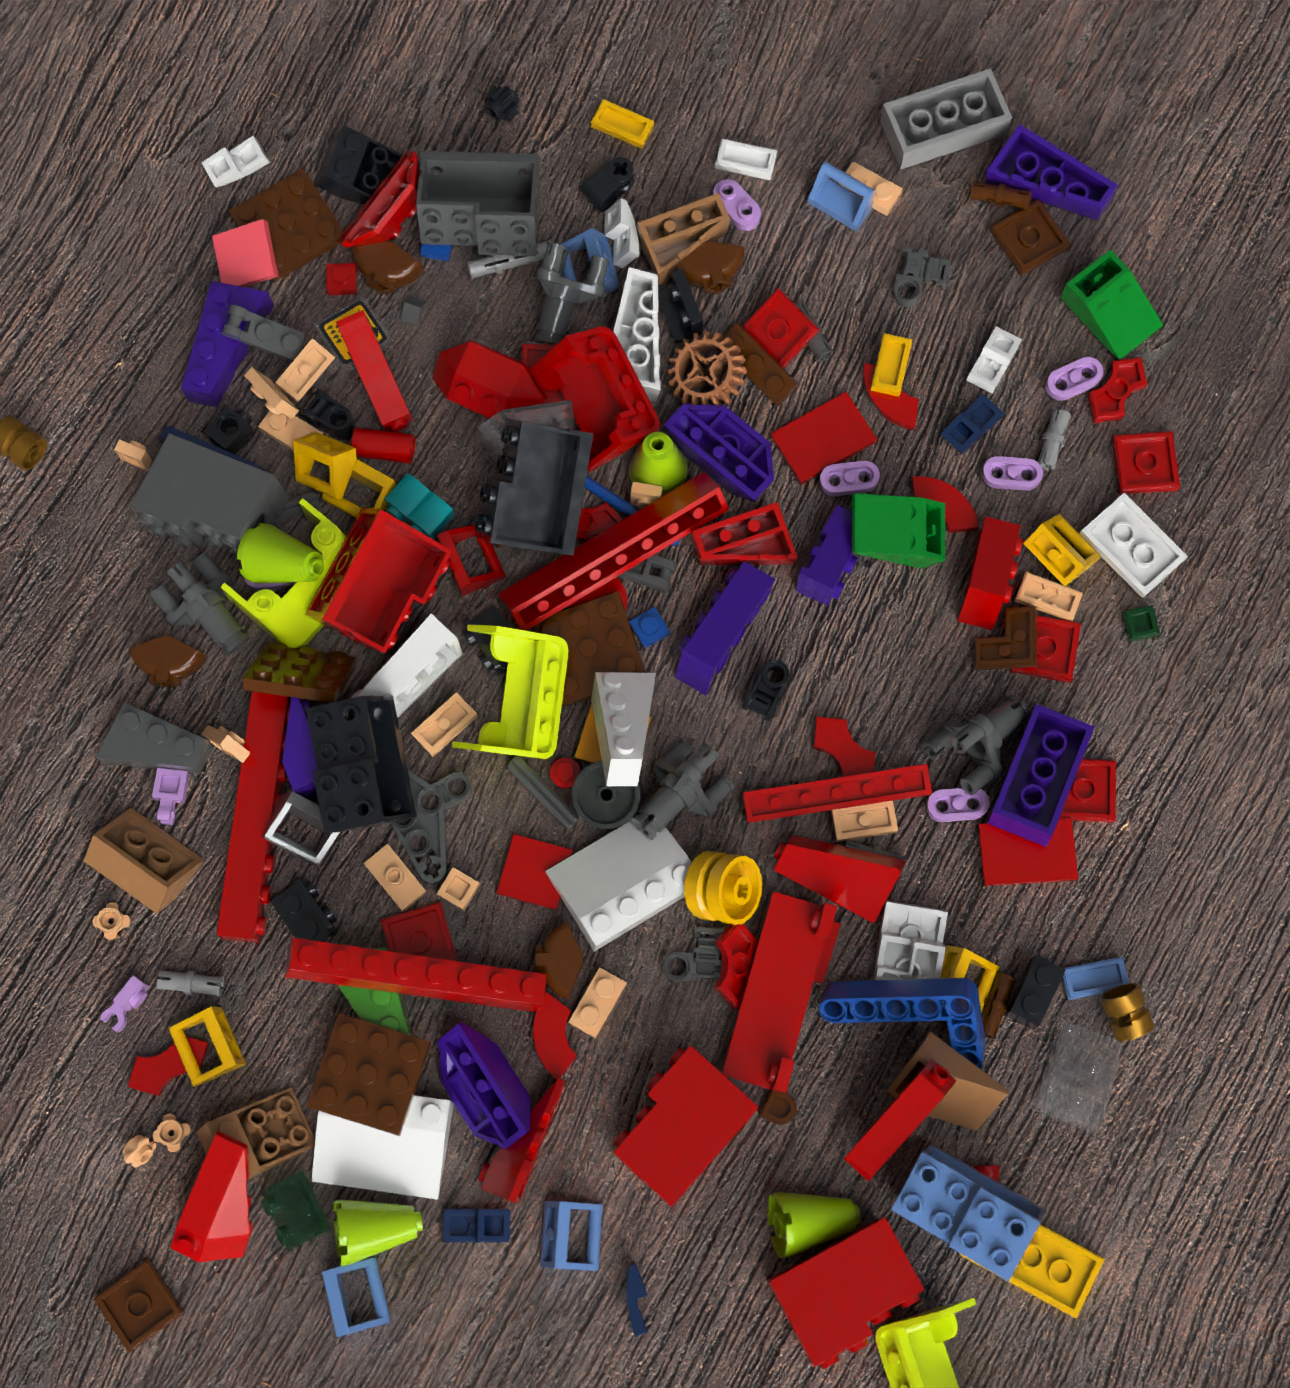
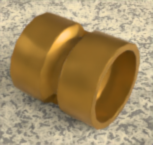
M8 416L0 421V454L3 457L11 456L10 462L23 471L32 469L44 456L48 442L35 431L28 430V427L14 416Z
M1123 984L1104 992L1100 996L1105 1014L1112 1017L1109 1024L1117 1041L1139 1038L1155 1028L1149 1009L1142 1007L1145 999L1139 984Z

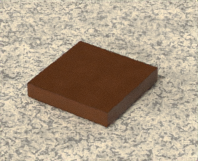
M1040 199L1030 204L1028 209L1023 208L992 225L989 230L1020 276L1069 250L1071 246Z
M150 1259L143 1261L93 1298L128 1353L133 1352L185 1313Z

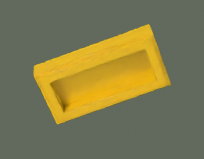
M603 99L591 121V127L643 149L654 128V121Z
M883 334L871 391L900 397L912 339Z

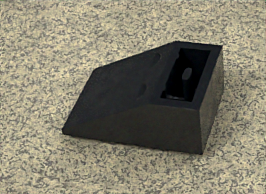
M343 125L332 137L315 186L341 199L365 205L403 154Z

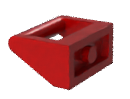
M475 525L447 530L437 535L439 543L452 550L449 557L451 559L449 567L462 596L506 578L492 543L478 537ZM476 536L492 573L469 578L454 544Z

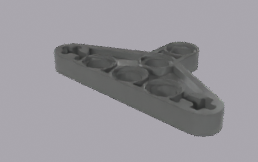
M408 770L417 817L412 818L411 822L404 826L398 825L396 822H391V825L422 880L429 885H438L445 880L448 871L445 811L460 804L470 796L472 792L471 782L465 774L455 772L430 785ZM461 779L466 783L464 793L461 795L451 794L449 785L453 780ZM429 794H434L439 798V805L434 810H426L422 806V800ZM395 799L392 802V808L394 811H398L401 804ZM415 836H423L427 840V846L421 852H414L410 849V841ZM431 850L435 853V856H429L433 865H441V868L438 869L439 876L435 878L431 874L425 875L428 867L424 860L417 863V859L428 856Z

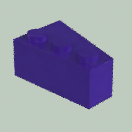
M836 505L827 521L817 545H814L806 567H802L796 587L797 592L826 606H829L832 598L838 600L845 586V583L841 582L845 572L851 574L858 560V557L852 553V512Z

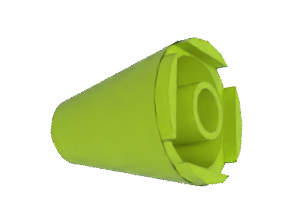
M653 432L643 440L632 455L628 471L632 483L638 482L663 486V497L684 484L687 478L688 467L683 453L672 439L665 433Z
M258 523L259 526L249 528L242 537L237 551V560H241L242 569H239V571L247 581L258 584L313 582L323 572L324 563L319 552L271 524Z
M781 1191L773 1193L768 1198V1225H774L776 1236H772L771 1240L779 1258L792 1257L854 1232L856 1225L860 1224L859 1207L857 1204H853L849 1198Z
M352 1200L333 1201V1212H336L337 1220L333 1222L338 1258L341 1257L340 1266H348L416 1239L417 1231L423 1230L421 1212H415L413 1205Z

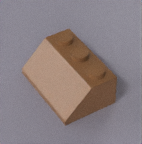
M129 808L93 834L83 861L158 914L177 898L202 865L204 859L133 808Z

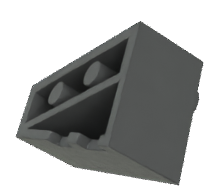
M124 702L96 758L104 765L110 766L121 765L139 769L164 768L188 771L189 774L200 775L214 747L206 739Z

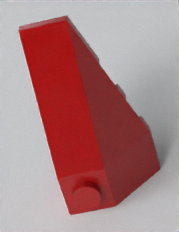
M558 1078L530 1112V1131L507 1149L501 1147L493 1157L491 1164H484L478 1179L479 1182L483 1183L481 1190L519 1204L566 1083L564 1080Z
M220 1131L215 1134L177 1224L170 1246L171 1249L197 1262L243 1257L253 1231L252 1221H249L248 1209L251 1206V1196H247L249 1163L248 1146Z

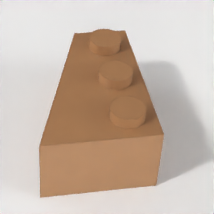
M719 193L637 223L638 240L651 272L658 275V287L672 276L676 266L703 243L716 242L728 232L730 218Z

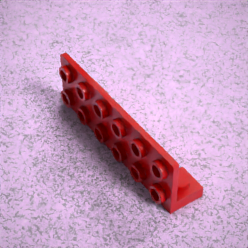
M778 892L772 894L723 1066L722 1074L724 1076L776 1092H787L795 1061H792L824 942L831 932L837 910L836 905L825 902L821 906Z

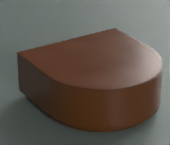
M772 1090L759 1116L776 1125H785L796 1115V1102L789 1094Z

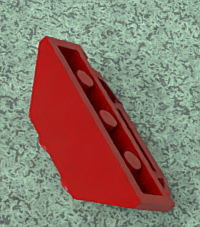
M406 150L336 242L345 248L365 246L388 240L393 241L402 230L400 225L406 217L411 218L417 212L416 200L420 175L418 156L415 152Z
M474 340L445 349L439 353L432 379L448 400L499 423L508 424V419L539 424L547 397L544 392H541L540 387L525 363Z

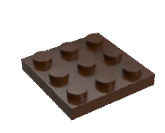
M303 168L229 210V214L237 227L261 219L268 221L279 276L272 278L273 282L278 281L338 246L339 244L336 241L344 232Z
M618 591L555 613L534 626L536 633L561 637L568 645L569 652L562 708L592 697L595 672L646 673Z
M280 642L267 644L243 677L242 690L333 703L336 702L354 672L356 657L348 656L340 651L331 653L318 652L317 649L312 647L288 648L286 644Z
M338 1013L307 1107L401 1136L431 1042Z

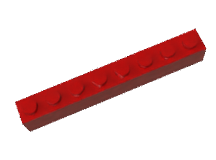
M703 472L576 547L574 555L565 554L500 592L498 595L509 617L520 630L527 631L688 535L693 530L700 528L725 513L729 508L721 488Z
M262 692L251 693L244 748L250 754L243 763L241 762L216 934L223 940L260 943V935H265L267 917L263 916L265 904H269L271 899V886H268L269 873H274L276 857L272 855L273 843L263 839L262 835L283 795L280 794L282 782L286 783L288 778L282 761L291 704L289 696ZM279 825V826L277 827V829L275 830V831H277V832H279V833H280V825Z
M293 938L288 946L284 977L536 1012L544 1006L547 974Z

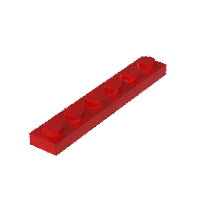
M928 764L743 792L747 823L932 795Z

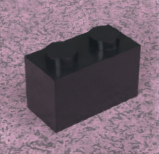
M1036 955L1031 959L1005 1016L1032 1030L1038 1028L1066 969Z

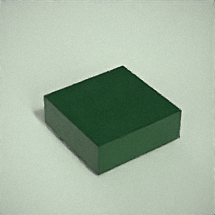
M1153 605L1122 612L1121 615L1129 642L1158 637L1160 635Z

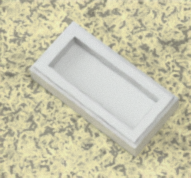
M721 139L715 169L771 180L777 150Z

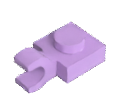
M157 768L152 798L155 801H160L157 820H161V824L173 825L176 812L175 803L185 804L190 777L188 771Z
M133 975L113 999L114 1003L102 1013L100 1020L107 1022L111 1016L117 1015L118 1023L114 1026L113 1030L116 1032L122 1031L127 1024L126 1012L132 1008H138L147 997L146 990L150 986Z

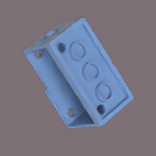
M933 1144L922 1151L891 1209L950 1244V1248L1008 1282L1047 1211Z

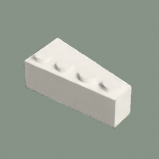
M629 267L613 332L621 343L649 400L656 402L660 393L658 275Z
M430 614L391 659L373 675L371 681L364 689L358 690L351 698L393 695L398 718L463 654L458 638L433 614ZM377 708L374 711V717L380 720L383 712L380 708Z
M595 672L591 702L606 786H638L656 673Z

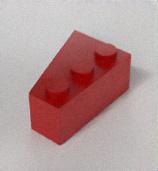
M778 502L693 530L690 535L699 565H742L744 561L750 565H794L798 559Z
M985 516L978 536L970 568L971 573L964 592L965 599L959 612L958 622L993 630L1003 602L1009 603L1013 586L1008 585L1009 579H1014L1018 567V562L1013 561L1014 555L1019 556L1023 543V538L1018 537L1021 525Z

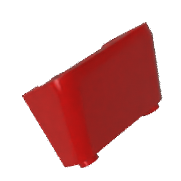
M597 327L566 336L530 368L536 383L541 389L547 392L561 391L580 430L594 433L587 473L596 470L639 444L649 434L657 432L660 427L658 415L615 333L607 327Z

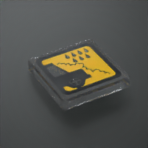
M363 295L313 324L314 329L330 353L335 357L344 374L356 366L336 321L364 310L382 350L384 351L394 345L393 339Z

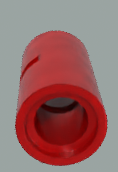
M355 427L351 446L356 448V457L412 464L416 439L414 434Z

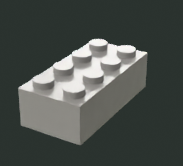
M991 68L884 103L880 117L881 125L900 170L1007 135L1012 120L1011 113Z

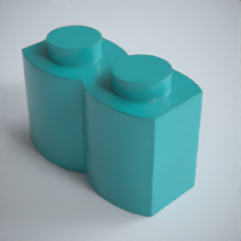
M409 473L404 476L384 499L388 507L386 509L388 514L400 521L404 520L412 528L433 540L455 516L453 509L445 501Z

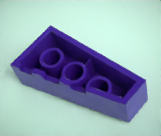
M1020 124L988 168L985 183L999 185L1004 183L1007 184V187L1031 190V199L1037 201L1040 199L1043 203L1097 221L1113 200L1118 186L1113 181Z
M211 281L181 387L188 402L213 407L218 406L235 376L234 372L239 363L243 362L248 354L247 349L250 346L222 334L224 325L228 324L230 315H228L230 305H237L266 318L267 314L270 315L274 308L269 292ZM241 320L239 328L244 331L246 322Z
M745 561L738 570L734 568L731 570L725 581L727 587L723 592L718 590L709 605L712 607L709 613L703 612L694 626L697 630L693 636L687 635L679 647V651L682 654L675 678L705 696L712 687L711 683L715 672L720 674L726 665V661L732 651L730 647L736 649L747 629L745 625H751L769 597L775 582L773 577Z

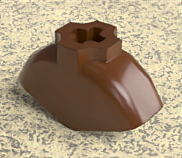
M386 241L357 246L353 249L358 270L366 278L367 287L373 288L378 293L387 295L388 293H395L397 288L413 283L424 273L422 265L393 242Z
M706 242L685 257L676 266L675 271L683 269L689 285L700 289L703 288L705 294L711 293L715 295L722 293L733 285L732 279L740 271L743 264L745 248L733 244Z
M161 636L129 649L135 665L149 676V683L166 688L182 686V679H186L199 671L207 660L203 653L171 636Z
M567 921L551 931L543 945H536L535 966L536 973L547 974L546 983L552 991L569 1001L584 967V958Z

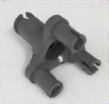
M547 242L542 267L538 268L536 278L540 280L543 286L542 295L546 297L538 325L540 331L538 335L536 334L535 339L557 345L563 339V336H566L574 304H581L604 296L606 287L603 284L610 260L592 255L587 279L580 283L562 276L569 250H566L565 246Z
M207 552L199 555L191 563L208 582L207 584H204L202 581L198 582L184 565L183 561L176 563L175 566L182 576H179L173 567L167 571V575L172 578L184 593L182 595L184 598L183 603L180 604L166 584L159 586L149 596L153 598L166 614L165 619L171 627L200 623L218 647L225 650L223 653L226 656L231 655L250 639L248 634L242 632L243 628L223 605L226 595L221 586L225 582L230 587L232 579L225 571L222 572Z
M1009 695L987 714H976L967 723L947 721L940 727V732L923 743V751L933 760L937 759L940 754L951 746L954 749L959 747L957 752L960 754L967 753L978 767L965 778H962L960 783L967 794L975 795L988 782H994L1003 775L999 750L1002 746V740L1030 718L1029 708L1023 702L1021 706L1014 709L1012 706L1019 701V697Z
M680 740L664 758L660 757L653 764L660 789L638 810V815H633L631 818L632 824L638 831L645 823L650 821L645 827L646 831L643 834L646 838L653 840L656 837V833H660L681 810L710 818L717 811V805L734 790L733 784L723 775H719L718 779L703 792L700 785L701 775L719 758V754L715 749L711 752L709 751L711 749L709 744L705 743L695 754L694 749L686 741Z

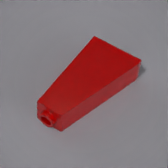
M364 310L336 321L382 426L386 431L392 430V432L408 427V423L413 421V418Z
M792 835L787 844L782 841L773 857L778 860L774 871L872 923H875L906 864V861L899 858Z
M931 1059L869 1126L845 1156L844 1160L869 1181L946 1096L957 1080L950 1075L945 1067Z

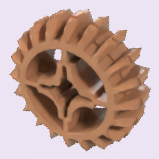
M705 331L702 339L697 333H693V342L691 343L687 339H683V344L686 347L683 350L676 347L674 351L678 354V357L669 358V362L675 366L667 370V374L674 377L669 381V385L672 388H676L673 394L677 398L682 397L681 402L683 404H713L721 406L720 401L722 400L727 404H731L732 401L728 396L731 393L735 396L740 394L735 387L736 385H745V381L739 376L747 373V369L740 366L746 361L743 355H738L741 351L738 345L732 346V339L729 337L723 339V335L719 332H716L712 338L711 333ZM710 350L722 352L718 356L714 354L709 358H704L700 354ZM693 361V370L687 375L688 378L686 379L688 366ZM701 363L709 367L713 381L708 376H705L704 367ZM728 364V372L722 383L720 376ZM704 385H711L714 388L713 391L706 393L692 391L696 387L700 389Z

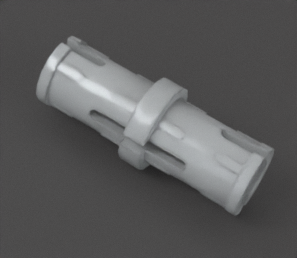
M1057 409L1052 411L1047 432L1043 433L1041 439L1044 442L1037 462L1043 470H1055L1060 449L1064 447L1066 442L1064 436L1071 414L1062 409H1059V414H1057Z
M160 969L158 977H161V979H157L158 990L183 991L186 995L191 996L194 993L221 996L223 989H220V986L224 987L223 976L199 975L192 970L182 973Z

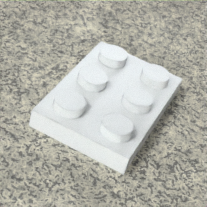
M1125 493L1079 533L1141 598H1144L1188 557Z

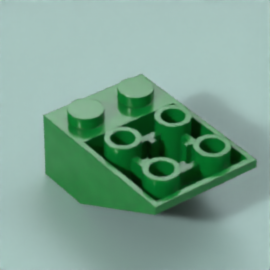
M1111 249L1066 283L1060 297L1117 360L1124 358L1163 326L1131 270Z
M852 494V553L919 569L945 562V503L922 497Z

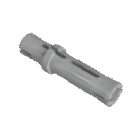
M549 239L545 242L537 243V256H527L515 260L514 257L516 256L490 255L467 261L470 277L474 279L475 277L492 273L500 275L503 274V270L541 261L544 259L547 242L552 243V241ZM508 259V262L484 267L486 264Z

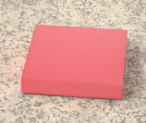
M261 219L212 236L221 283L248 287L279 277L268 221Z

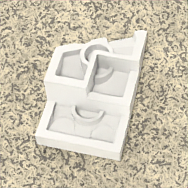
M886 900L879 934L874 980L939 979L946 950L943 938L948 911Z

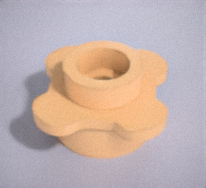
M113 902L108 903L106 908L94 916L92 921L93 926L101 929L108 940L116 939L118 932L123 927H128L131 922L130 917L123 915L119 911V906ZM111 918L114 919L113 924H109Z
M166 1114L162 1119L163 1122L153 1132L152 1137L156 1143L161 1142L166 1145L168 1151L177 1152L181 1148L180 1143L184 1137L190 1135L191 1127L187 1123L182 1124L177 1121L175 1115ZM170 1130H174L173 1136L169 1135Z
M142 1135L133 1137L123 1149L124 1161L127 1164L131 1162L134 1168L145 1164L152 1157L157 1144L154 1141L149 1142V1138Z

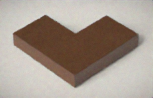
M1036 606L1005 608V636L975 638L976 670L1037 667Z

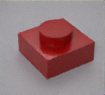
M356 263L327 264L326 291L328 295H357Z

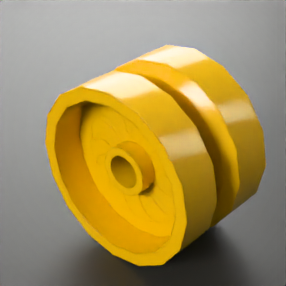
M706 851L693 860L685 878L684 896L687 907L694 916L703 920H718L722 923L738 925L744 924L749 920L758 908L762 895V878L760 869L753 859L745 855H728L724 852Z

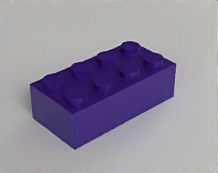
M1036 704L988 824L1047 847L1091 738L1094 726Z

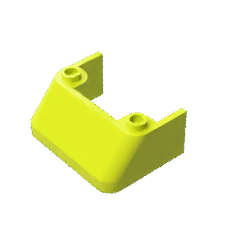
M303 498L299 504L306 518L316 526L312 531L311 541L323 558L324 569L319 578L313 582H296L282 598L271 590L263 589L255 592L248 601L242 598L225 582L221 586L229 601L274 639L286 644L288 648L299 649L305 647L324 626L305 614L346 538V535L334 523Z
M468 624L467 631L490 634V650L493 657L498 661L508 662L500 723L488 722L484 724L479 732L478 744L453 741L452 747L540 759L551 757L556 750L569 652L566 641L558 636L507 627Z
M974 1298L940 1306L878 1328L875 1336L876 1344L891 1388H959L944 1341L952 1339L957 1333L958 1326L954 1313L976 1305Z

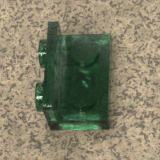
M304 1171L269 1186L262 1193L264 1211L269 1217L272 1216L277 1226L275 1231L278 1241L282 1246H286L289 1252L331 1230Z

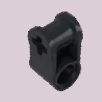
M625 157L612 159L600 171L590 176L583 183L580 192L599 212L606 211L617 199L633 187V164Z
M315 388L312 391L313 396L306 406L299 409V416L310 425L323 430L337 440L346 441L350 439L356 424L349 409L332 399L322 390ZM341 419L347 420L342 426H334Z
M772 660L766 663L755 685L750 689L742 709H750L765 716L766 721H771L789 681V669L785 663L779 660ZM777 670L783 674L784 679L779 683H773L768 680L767 674Z

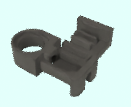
M903 248L902 256L905 257L902 275L897 274L894 285V298L898 305L902 307L916 305L920 300L923 280L925 283L931 282V280L937 281L938 285H942V290L947 289L951 260L930 257L928 260L927 250L919 249L917 253L913 252V248ZM945 267L943 279H940L942 268ZM910 286L915 289L916 293L911 298H903L899 295L900 289Z
M695 927V938H698V948H694V953L673 952L669 954L663 963L665 976L673 982L692 983V978L718 980L722 970V958L718 960L721 952L715 940L723 933V929ZM699 934L716 935V938L699 937ZM679 958L686 963V971L682 975L674 976L669 972L668 964L672 959Z

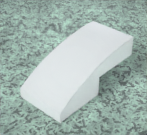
M252 136L231 151L224 147L203 161L202 165L213 185L217 188L257 171L270 163L258 140Z
M622 198L605 211L604 236L614 240L613 265L624 268L639 256V240L635 221L627 201Z
M996 326L966 381L993 394L1022 339Z

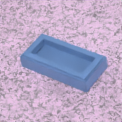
M1123 956L1064 968L1066 971L1062 977L1067 1001L1103 994L1114 987L1129 983Z

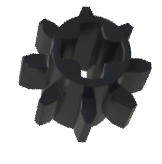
M494 86L486 94L488 99L486 100L485 109L494 120L500 122L502 119L504 121L507 119L510 122L519 113L517 110L519 106L517 104L520 103V99L510 87L504 86L502 88L500 86L497 88Z

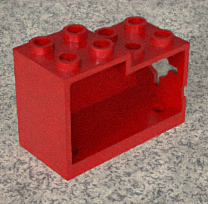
M361 508L305 615L367 649L386 653L387 649L390 650L397 641L398 634L396 632L399 626L409 618L412 612L411 604L424 605L435 594L437 588L435 583L440 574H444L448 569L452 550L382 509Z
M692 1046L686 1051L681 1047L669 1060L671 1068L667 1073L663 1075L659 1072L649 1082L647 1089L650 1092L647 1096L655 1106L651 1108L647 1105L635 1118L638 1125L630 1133L625 1129L613 1143L616 1147L613 1154L671 1208L759 1108Z
M886 1217L871 1222L766 1280L809 1363L813 1367L819 1365L822 1369L837 1363L840 1360L838 1354L848 1349L849 1352L854 1353L869 1344L867 1338L872 1336L873 1333L867 1324L868 1321L871 1324L874 1323V1325L882 1322L891 1316L890 1309L897 1305L904 1309L920 1300L918 1294L925 1290Z

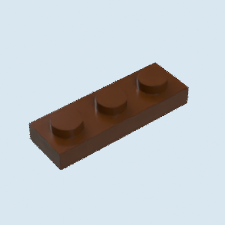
M735 323L725 334L723 339L729 337L733 341L732 346L738 345L741 351L738 355H743L746 359L740 366L747 369L746 375L776 405L780 406L799 386V383L740 323Z

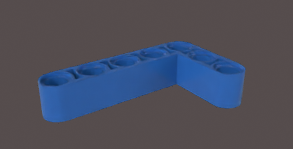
M969 979L836 981L829 983L824 989L819 1005V1013L828 1022L947 1021L951 1048L979 1069L983 1065L986 1039L980 1000L976 984Z

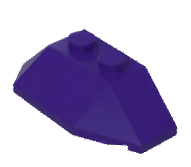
M683 404L664 424L665 430L685 456L731 494L755 502L774 481L771 443L728 407Z
M458 1023L438 1040L441 1083L473 1135L507 1149L530 1131V1096L498 1045L466 1024Z

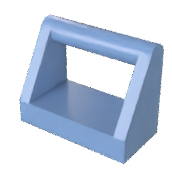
M825 161L810 192L808 203L852 230L857 231L872 210L875 190ZM829 177L832 178L833 180L837 181L838 183L842 184L843 186L847 187L848 189L854 191L855 193L859 194L860 196H862V197H864V198H861V197H859L858 195L852 193L851 191L847 190L846 188L842 187L841 185H839V184H837L836 182H834V181H832L831 179H829Z
M591 228L559 244L565 246L569 253L587 249L590 263L592 255L609 259L610 263L608 264L603 284L606 287L604 294L621 288L615 265H613L608 238L604 234ZM568 254L563 276L577 281L570 254Z
M545 1201L540 1267L599 1271L603 1205ZM570 1209L590 1210L586 1263L567 1262Z
M376 1257L348 1266L345 1265L322 1271L337 1337L391 1322ZM365 1268L377 1319L352 1326L341 1274Z

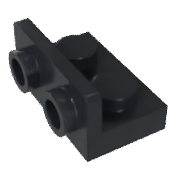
M684 270L672 272V284L658 289V301L675 343H679L683 339L693 338V333H697L699 336L702 335L703 319Z
M493 606L471 621L469 618L463 620L466 630L462 633L471 647L477 645L482 652L478 657L486 670L490 671L493 669L497 676L506 672L508 662L498 661L491 653V635L467 631L468 624L510 628L497 608Z
M297 877L293 880L294 885L270 902L295 938L323 942L337 932L333 925L337 919L327 905L323 908L320 907L315 899L319 896V893L309 880L304 883Z

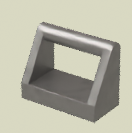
M290 791L281 796L262 838L317 867L339 832L324 833L314 852L275 831L287 812L324 831L319 805Z

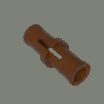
M974 181L970 199L995 203V206L998 207L1007 205L1028 209L1032 191L1007 187V184L1004 183L995 185Z
M997 972L989 998H986L984 1001L986 1006L982 1016L985 1037L996 1039L1003 1014L1009 1010L1007 1003L1014 983H1016L1014 977Z

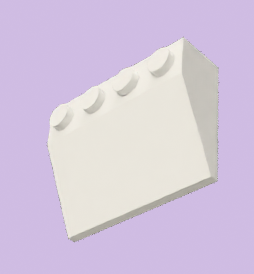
M629 821L545 871L593 951L598 950L685 897V878L692 862L666 827L660 833L657 832L653 840H650L643 835L646 831L645 827L650 821L645 823L639 831Z
M414 1096L401 1136L318 1111L312 1182L439 1200L454 1103L450 1100Z

